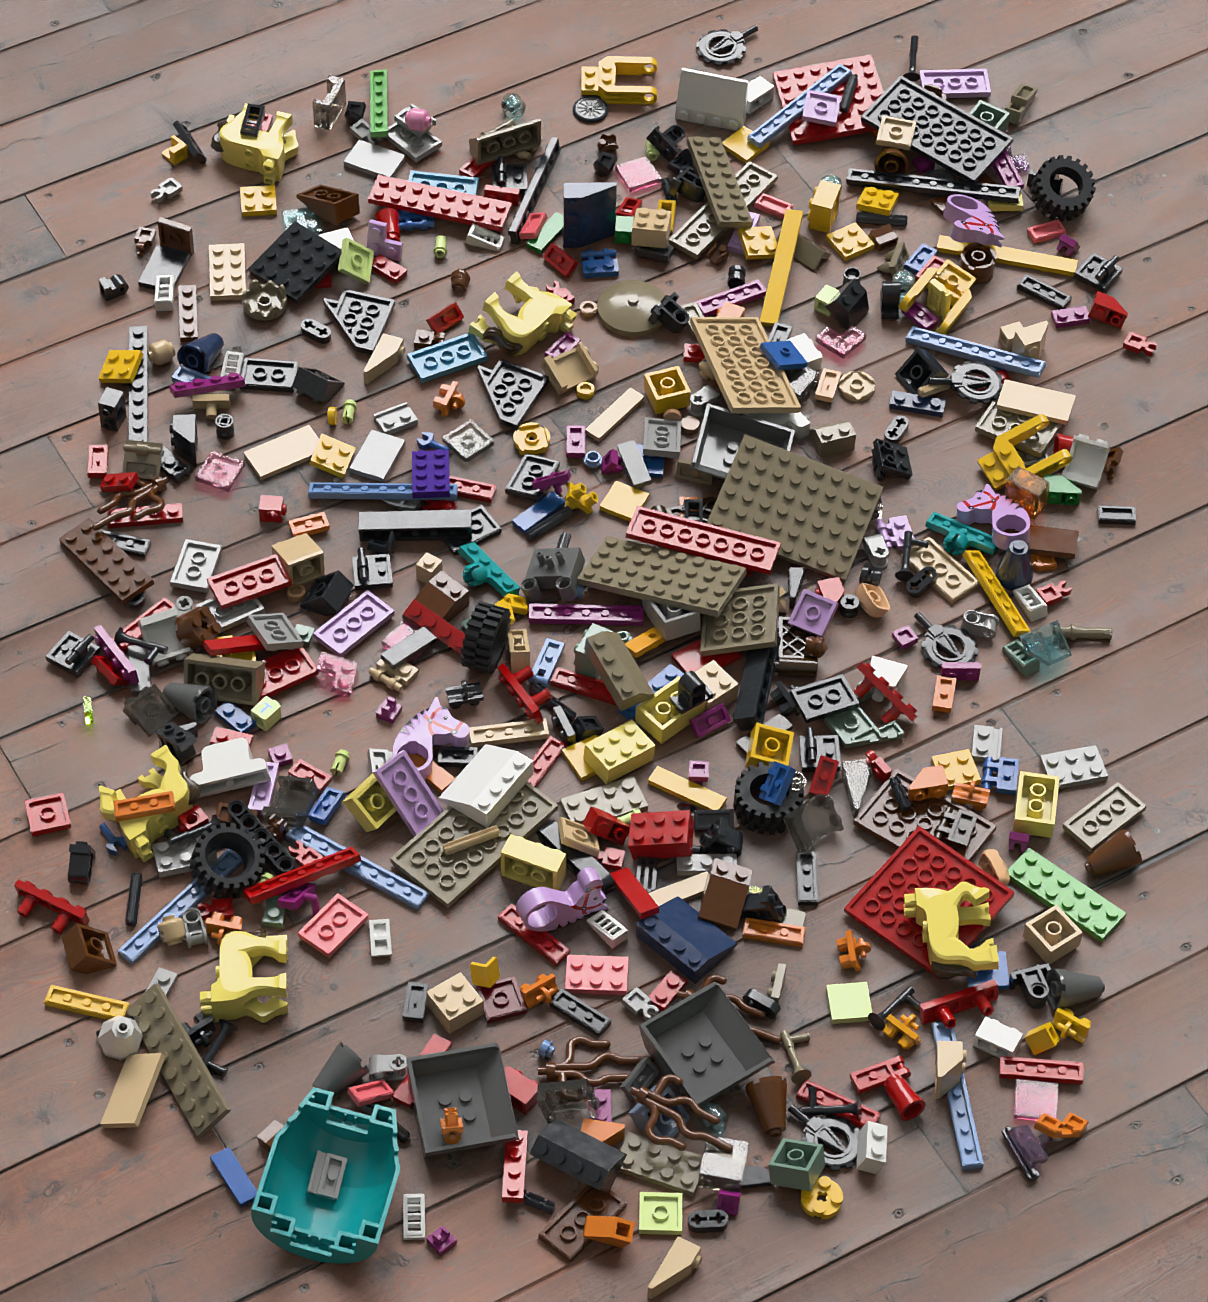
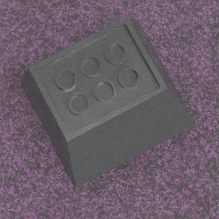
M707 403L690 469L725 480L745 434L790 451L795 430L741 413H731L728 409Z
M716 982L709 984L639 1025L645 1049L663 1074H673L683 1079V1084L680 1086L671 1083L678 1095L692 1098L699 1106L775 1063L774 1059Z
M497 1043L406 1058L408 1083L423 1157L520 1140L500 1047ZM457 1107L458 1118H462L463 1133H461V1140L457 1144H448L443 1138L440 1119H445L444 1108Z

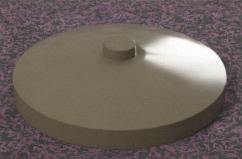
M620 281L610 285L601 293L597 303V314L601 323L616 334L627 337L645 336L655 332L663 325L658 319L654 324L650 323L648 319L651 315L650 310L656 304L659 306L665 295L659 288L644 281Z

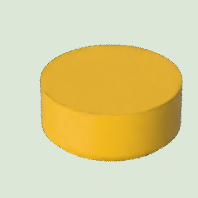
M582 382L578 384L577 396L586 400L594 396L595 387L592 383Z
M336 407L328 408L327 419L329 425H337L338 412Z

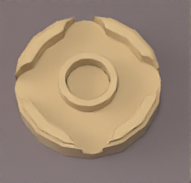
M851 371L844 374L839 382V391L844 398L860 402L869 399L874 394V379L869 374L858 371V373Z

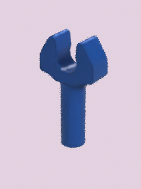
M422 432V438L426 441L417 438V445L422 450L432 447L436 450L442 449L449 450L450 452L449 447L434 441V434L431 432Z
M102 823L99 829L109 841L106 845L107 851L117 856V849L115 848L117 845L126 851L127 845L124 837H115L106 823Z

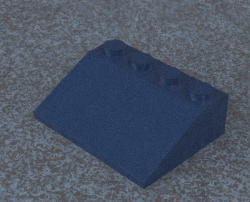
M617 182L563 183V248H581L615 235Z
M679 896L660 905V913L640 919L636 923V936L694 984L701 980L737 946L734 940L714 924L698 919L699 912Z

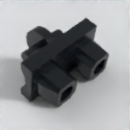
M464 680L461 681L459 686L445 688L448 703L452 709L460 708L462 704L467 703L472 706L479 705L480 701H484L480 682L466 684Z
M781 680L775 683L778 688L770 693L771 698L775 704L784 699L787 701L779 706L784 717L793 713L799 716L800 712L792 700L790 692L787 691ZM790 685L789 689L792 690L795 688H799L801 686L795 687L794 685Z
M201 1011L193 1017L196 1025L190 1027L187 1022H183L182 1025L195 1046L202 1043L207 1047L210 1045L209 1038L214 1036L213 1031L216 1030L214 1025L215 1018L212 1015L207 1016Z

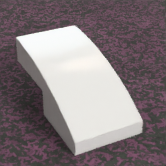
M389 919L369 920L371 956H392Z

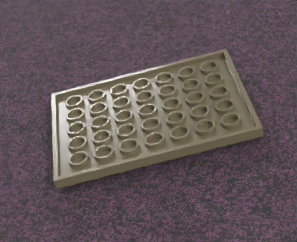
M745 434L707 524L781 542L778 558L830 578L839 577L840 581L845 583L883 487Z

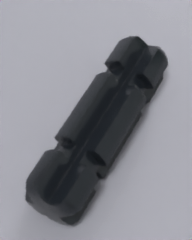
M668 177L662 178L661 185L666 199L676 200L677 205V197L669 193L671 189L670 179Z
M898 776L890 778L889 783L891 788L894 789L893 793L900 804V809L903 812L909 811L912 804L907 799L908 795L901 784L900 778Z
M524 1189L523 1201H525V1204L539 1210L544 1209L543 1212L548 1214L553 1213L555 1202L545 1201V1198L532 1192L527 1193V1190Z

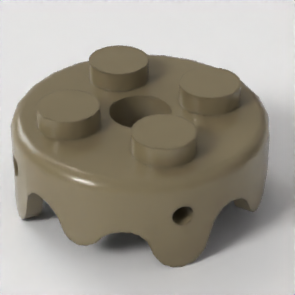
M256 279L252 280L248 289L242 293V304L245 313L253 319L263 321L279 317L284 313L287 306L284 285L278 286L271 280L266 284H260Z

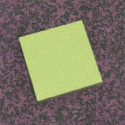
M344 238L342 240V254L339 259L338 271L363 284L369 283L374 251L349 238Z
M867 982L826 985L832 1024L869 1021L868 1015L872 1013Z
M640 1192L639 1234L682 1235V1193Z

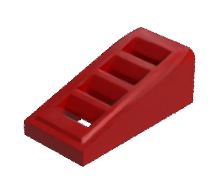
M626 197L617 210L616 216L635 217L636 209L641 208L643 201Z

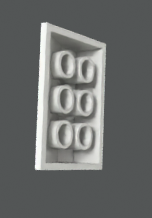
M682 68L675 119L734 131L739 130L744 126L746 120L749 81Z
M485 744L442 793L439 800L488 828L534 774L533 760L518 751Z

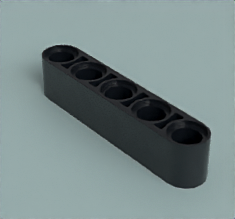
M240 800L231 801L228 805L230 822L235 823L236 829L239 830L241 826L253 825L251 828L246 827L245 833L249 834L252 831L255 834L254 841L261 838L265 839V841L261 842L259 849H264L263 858H265V862L278 876L295 869L293 858L251 810ZM241 811L239 814H234L233 812ZM273 852L277 853V855L271 856L269 854ZM287 866L290 867V869L283 870L282 867Z
M552 820L537 830V837L544 846L566 853V867L576 877L582 869L593 867L603 882L601 888L603 893L615 885L612 875L590 854L561 844L559 827L556 821Z

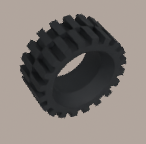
M1059 155L1057 159L1051 157L1049 161L1046 160L1031 182L1030 194H1033L1031 200L1032 202L1037 201L1036 209L1041 208L1043 210L1041 214L1045 216L1048 213L1050 214L1049 219L1054 220L1055 217H1058L1062 222L1065 217L1067 221L1072 220L1073 217L1075 219L1079 217L1091 202L1096 187H1093L1096 181L1091 179L1093 173L1092 171H1086L1088 168L1086 164L1080 165L1081 160L1078 158L1072 161V156H1067L1064 159L1063 155ZM1064 175L1073 180L1078 187V196L1074 198L1058 196L1050 186V177Z
M482 601L478 602L465 630V638L463 639V647L461 649V665L489 674L495 671L505 649V642L508 639L507 634L511 622V612L509 609Z
M768 761V765L765 766L763 762H758L756 768L752 764L748 766V772L744 769L741 772V777L738 776L734 792L733 807L734 811H736L737 819L741 818L743 826L749 824V830L759 829L758 834L763 835L764 831H769V835H774L775 830L783 833L785 832V827L791 829L793 823L799 821L803 808L804 785L802 781L799 782L800 776L797 773L794 774V778L786 793L787 798L782 802L781 806L764 805L752 797L751 792L765 784L769 775L767 772L774 763Z
M220 823L218 829L215 825L211 826L209 831L205 830L198 839L190 858L192 859L190 869H193L191 873L192 878L198 877L197 886H205L203 892L206 894L212 891L215 898H219L220 894L224 895V898H230L231 894H233L235 899L240 897L243 889L256 884L265 862V858H263L264 849H259L261 842L259 839L253 840L255 834L252 831L249 834L245 833L246 827L241 826L239 830L236 829L235 823H231L229 827H226V823ZM221 848L233 850L242 858L244 872L233 878L222 877L211 869L208 855L214 850Z

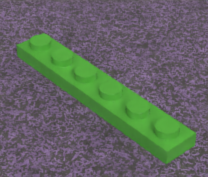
M387 69L370 71L371 138L388 136Z

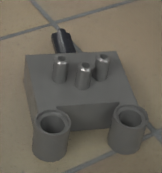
M563 532L560 535L556 548L534 549L526 577L520 584L528 602L534 603L541 599L542 592L540 589H557L561 599L565 602L576 598L577 578L583 570L585 558L580 547L568 548L571 534Z

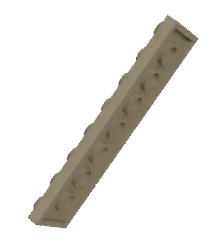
M688 137L686 143L718 227L752 228L753 221L721 138Z
M751 161L735 174L748 209L778 179V175ZM708 201L669 239V245L698 259L730 227H718Z
M154 983L126 1011L136 1021L149 1052L162 1053L165 1056L160 1071L195 1134L198 1137H203L231 1109L162 988Z

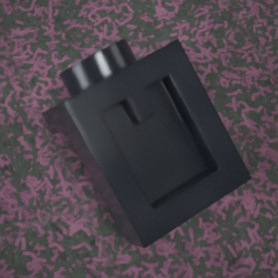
M577 716L572 725L577 743L582 741L585 736L602 735L604 731L597 716Z

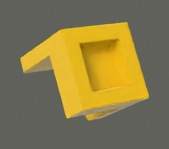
M175 135L171 136L172 146L164 150L162 156L173 165H177L188 158L187 145Z
M492 957L486 964L475 962L470 964L473 985L491 988L500 978L497 957Z
M1051 1022L1030 1030L1024 1037L1034 1055L1055 1047L1060 1040Z

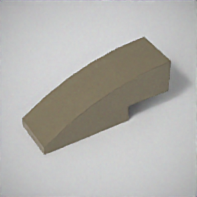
M1022 83L1012 94L1011 101L1005 107V111L1010 113L1009 122L1017 125L1020 123L1028 111L1038 88Z

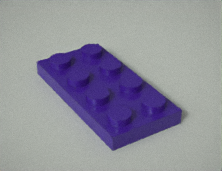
M449 450L412 451L413 498L450 497Z

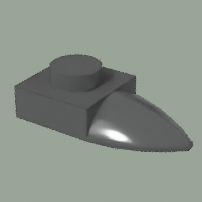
M383 499L385 503L397 508L398 511H419L422 506L421 500Z

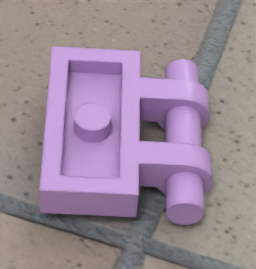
M907 516L888 518V524L884 523L882 518L877 519V533L883 535L888 550H892L894 545L897 551L903 550L904 532L912 531Z

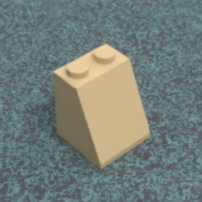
M307 533L271 545L272 555L277 554L292 580V584L303 585L325 575L323 551Z

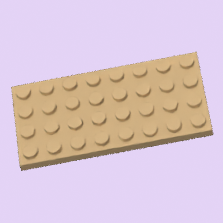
M691 317V327L731 413H800L801 406L784 370H776L759 348L762 342L770 341L758 317Z

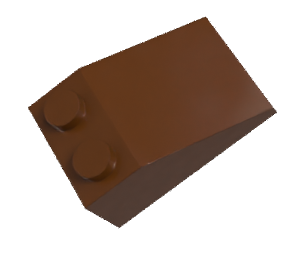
M320 184L296 194L303 204L323 221L331 222L332 225L341 224L342 221L352 219L353 216L360 214L359 194Z
M441 570L427 582L415 600L449 622L469 606V590ZM402 614V617H403L405 620H407L408 622H410V623H411L412 625H414L416 628L421 629V627H420L419 625H417L416 623H414L413 621H411L409 618H407L406 616H404V615Z
M714 858L708 870L698 919L736 931L753 870Z

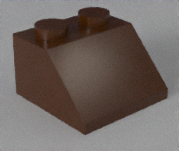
M76 923L62 936L71 970L89 974L113 968L117 965L108 932Z

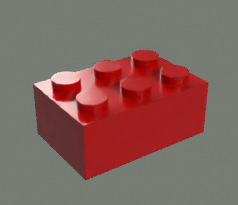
M690 810L631 813L628 847L633 860H638V856H642L645 859L646 856L650 857V859H654V857H691L694 821Z

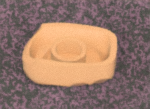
M861 583L857 587L855 595H857L861 607L869 616L878 618L884 616L889 611L890 605L881 587Z
M994 849L984 850L977 866L1007 886L1010 881V875L998 851Z

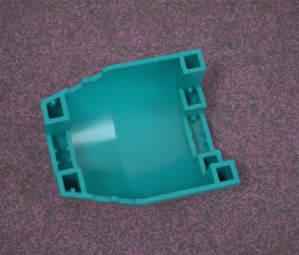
M313 1087L300 1103L297 1111L292 1117H289L285 1126L275 1135L251 1209L252 1221L260 1233L268 1240L298 1256L326 1263L342 1264L362 1261L373 1255L378 1247L400 1173L396 1110L375 1104L372 1116L332 1106L333 1092ZM317 1150L347 1158L336 1201L317 1196L313 1193H306Z

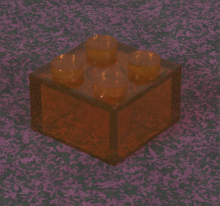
M1018 466L1006 481L1004 496L1020 504L1028 513L1029 518L1035 520L1046 507L1050 482Z

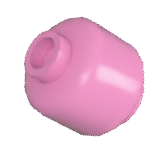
M413 108L410 112L406 113L405 124L410 130L424 132L427 127L431 126L432 118L429 117L427 110Z

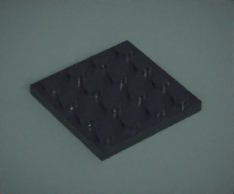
M294 221L248 268V271L265 283L271 280L278 286L283 284L286 296L299 304L339 263L342 249Z

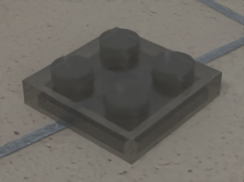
M471 419L442 437V442L465 463L494 446V440Z

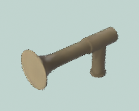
M788 1030L781 1031V1039L794 1067L791 1081L796 1084L803 1083L805 1079L809 1080L812 1073L810 1070L804 1069L800 1064L794 1043L810 1041V1034L806 1032L790 1036Z

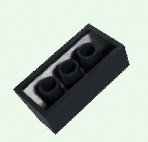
M557 1118L537 1136L529 1153L576 1179L607 1193L610 1192L627 1156L626 1153Z

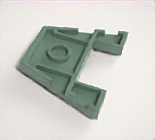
M869 691L862 699L856 694L855 696L859 703L871 698L872 692ZM860 706L859 708L824 718V723L834 735H838L839 741L844 748L904 738L905 734L896 721L878 729Z

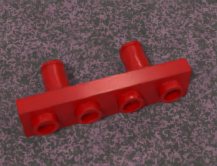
M861 662L856 667L865 678L853 691L860 699L873 687H877L892 702L893 706L881 717L886 724L896 720L900 714L906 715L912 722L918 717L915 714L917 710L910 703L906 705L902 701L904 697L896 689L892 692L887 687L890 683L882 676L878 678L874 674L876 670L868 662L866 664Z
M504 663L497 667L500 673L498 678L502 685L506 684L509 694L512 697H516L515 700L519 707L525 708L524 712L529 720L533 719L537 725L542 723L544 720L538 707L552 700L548 689L546 688L531 697L520 685L535 676L530 666L528 665L514 674L510 672Z
M18 879L14 884L17 894L25 897L17 910V913L24 918L28 917L36 904L59 914L51 926L52 931L59 935L62 934L69 921L85 926L90 921L86 909L82 906L76 905L75 907L63 897L57 898L46 889L40 890L36 888L30 881L23 882Z
M993 979L920 1004V1020L923 1024L941 1019L947 1029H952L956 1026V1019L952 1014L978 1006L984 1016H989L994 1012V1007L990 1001L998 999V984Z

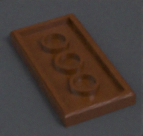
M1030 525L1029 554L1075 559L1079 531ZM1006 529L1003 532L1012 534L1018 533L1019 531H1016L1015 529Z
M587 1185L538 1234V1238L571 1263L593 1241L583 1237L586 1216L617 1217L627 1207V1202L611 1190L607 1193Z

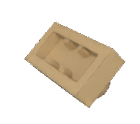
M198 394L192 396L193 408L206 409L207 419H216L217 409H230L229 394Z

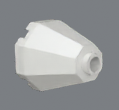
M118 1015L103 1022L97 1041L101 1045L105 1056L122 1061L130 1054L138 1052L143 1034L135 1020Z

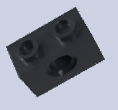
M107 387L98 401L101 427L118 432L127 417L124 392Z

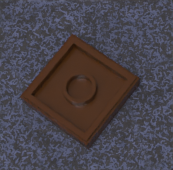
M160 217L157 221L160 246L189 252L190 256H192L194 253L192 227Z

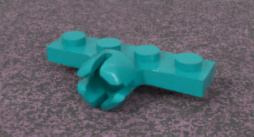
M935 511L926 521L925 527L946 535L943 547L948 554L954 550L953 556L962 554L968 546L991 555L998 548L992 542V535Z
M475 542L460 546L458 553L470 564L464 567L465 570L462 573L465 583H468V586L476 587L483 583H489L503 597L507 594L515 595L519 593L521 587Z

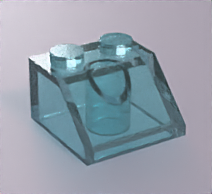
M1058 620L1020 635L1026 653L1048 666L1072 656Z

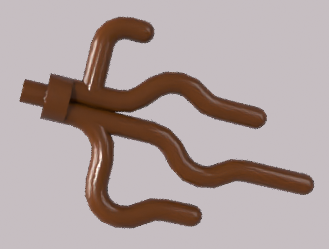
M157 476L148 484L138 479L135 486L139 487V489L121 491L114 495L111 501L97 509L98 514H103L114 508L121 499L133 498L130 499L127 509L108 515L94 523L92 529L97 531L117 519L130 516L135 510V505L147 497L157 505L135 513L133 515L135 521L163 510L165 501L155 495V493L165 489V484L169 482L168 478Z
M710 975L703 982L701 989L713 982L724 985L727 983V979L721 975ZM687 989L686 992L678 990L676 998L683 1000L694 994L695 991ZM732 994L726 995L741 1011L761 1019L766 1016L763 1010L747 1005L740 997ZM750 1027L758 1038L775 1044H780L782 1041L781 1037Z
M577 1036L571 1038L566 1044V1059L561 1063L551 1062L546 1063V1067H538V1075H546V1079L558 1078L559 1091L562 1097L567 1100H579L581 1093L567 1090V1078H575L589 1087H599L608 1082H624L629 1076L628 1074H606L597 1079H591L580 1071L593 1070L604 1061H612L622 1065H637L642 1057H648L652 1063L653 1058L651 1056L624 1057L606 1052L596 1056L590 1062L573 1063L574 1047L578 1044L590 1048H609L611 1046L609 1040H592L585 1036Z
M667 1074L659 1080L654 1091L644 1086L640 1089L634 1086L631 1088L629 1094L635 1096V1101L648 1107L651 1112L645 1126V1135L650 1142L657 1145H669L680 1151L686 1149V1145L675 1138L656 1136L654 1134L653 1128L658 1121L659 1113L673 1119L680 1133L687 1139L705 1141L728 1153L733 1151V1146L705 1132L690 1131L686 1127L683 1117L678 1112L668 1108L684 1104L689 1106L698 1117L715 1125L720 1122L717 1116L701 1109L697 1102L690 1097L677 1096L668 1099L661 1096L667 1083L680 1086L683 1084L682 1078L673 1074Z

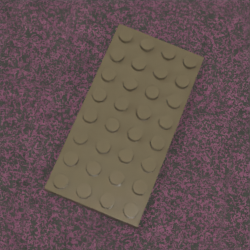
M607 536L578 576L577 584L719 617L745 577L746 568Z
M527 781L488 826L489 828L497 825L500 831L499 837L446 855L443 850V844L487 828L449 806L390 858V863L449 908L501 861V851L510 834L526 839L558 810V804Z

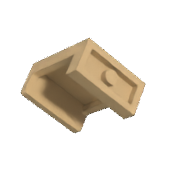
M579 342L575 348L552 358L550 355L545 357L541 364L558 395L576 388L582 382L596 379L599 372L597 363L591 359L588 348L582 342Z

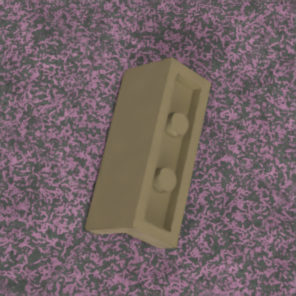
M779 233V235H778V237H777V239H776L777 245H778L780 233ZM799 234L794 258L815 270L821 259L828 260L831 253Z

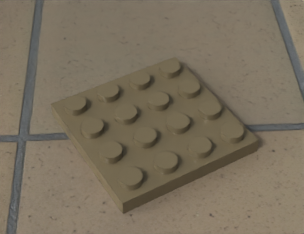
M998 399L993 400L976 424L975 432L996 440L997 436L1033 417L996 409ZM1049 421L1050 425L1036 432V435L1015 445L1014 448L1041 458L1063 424Z
M778 583L736 589L719 617L703 614L701 655L708 656L776 647L780 595Z

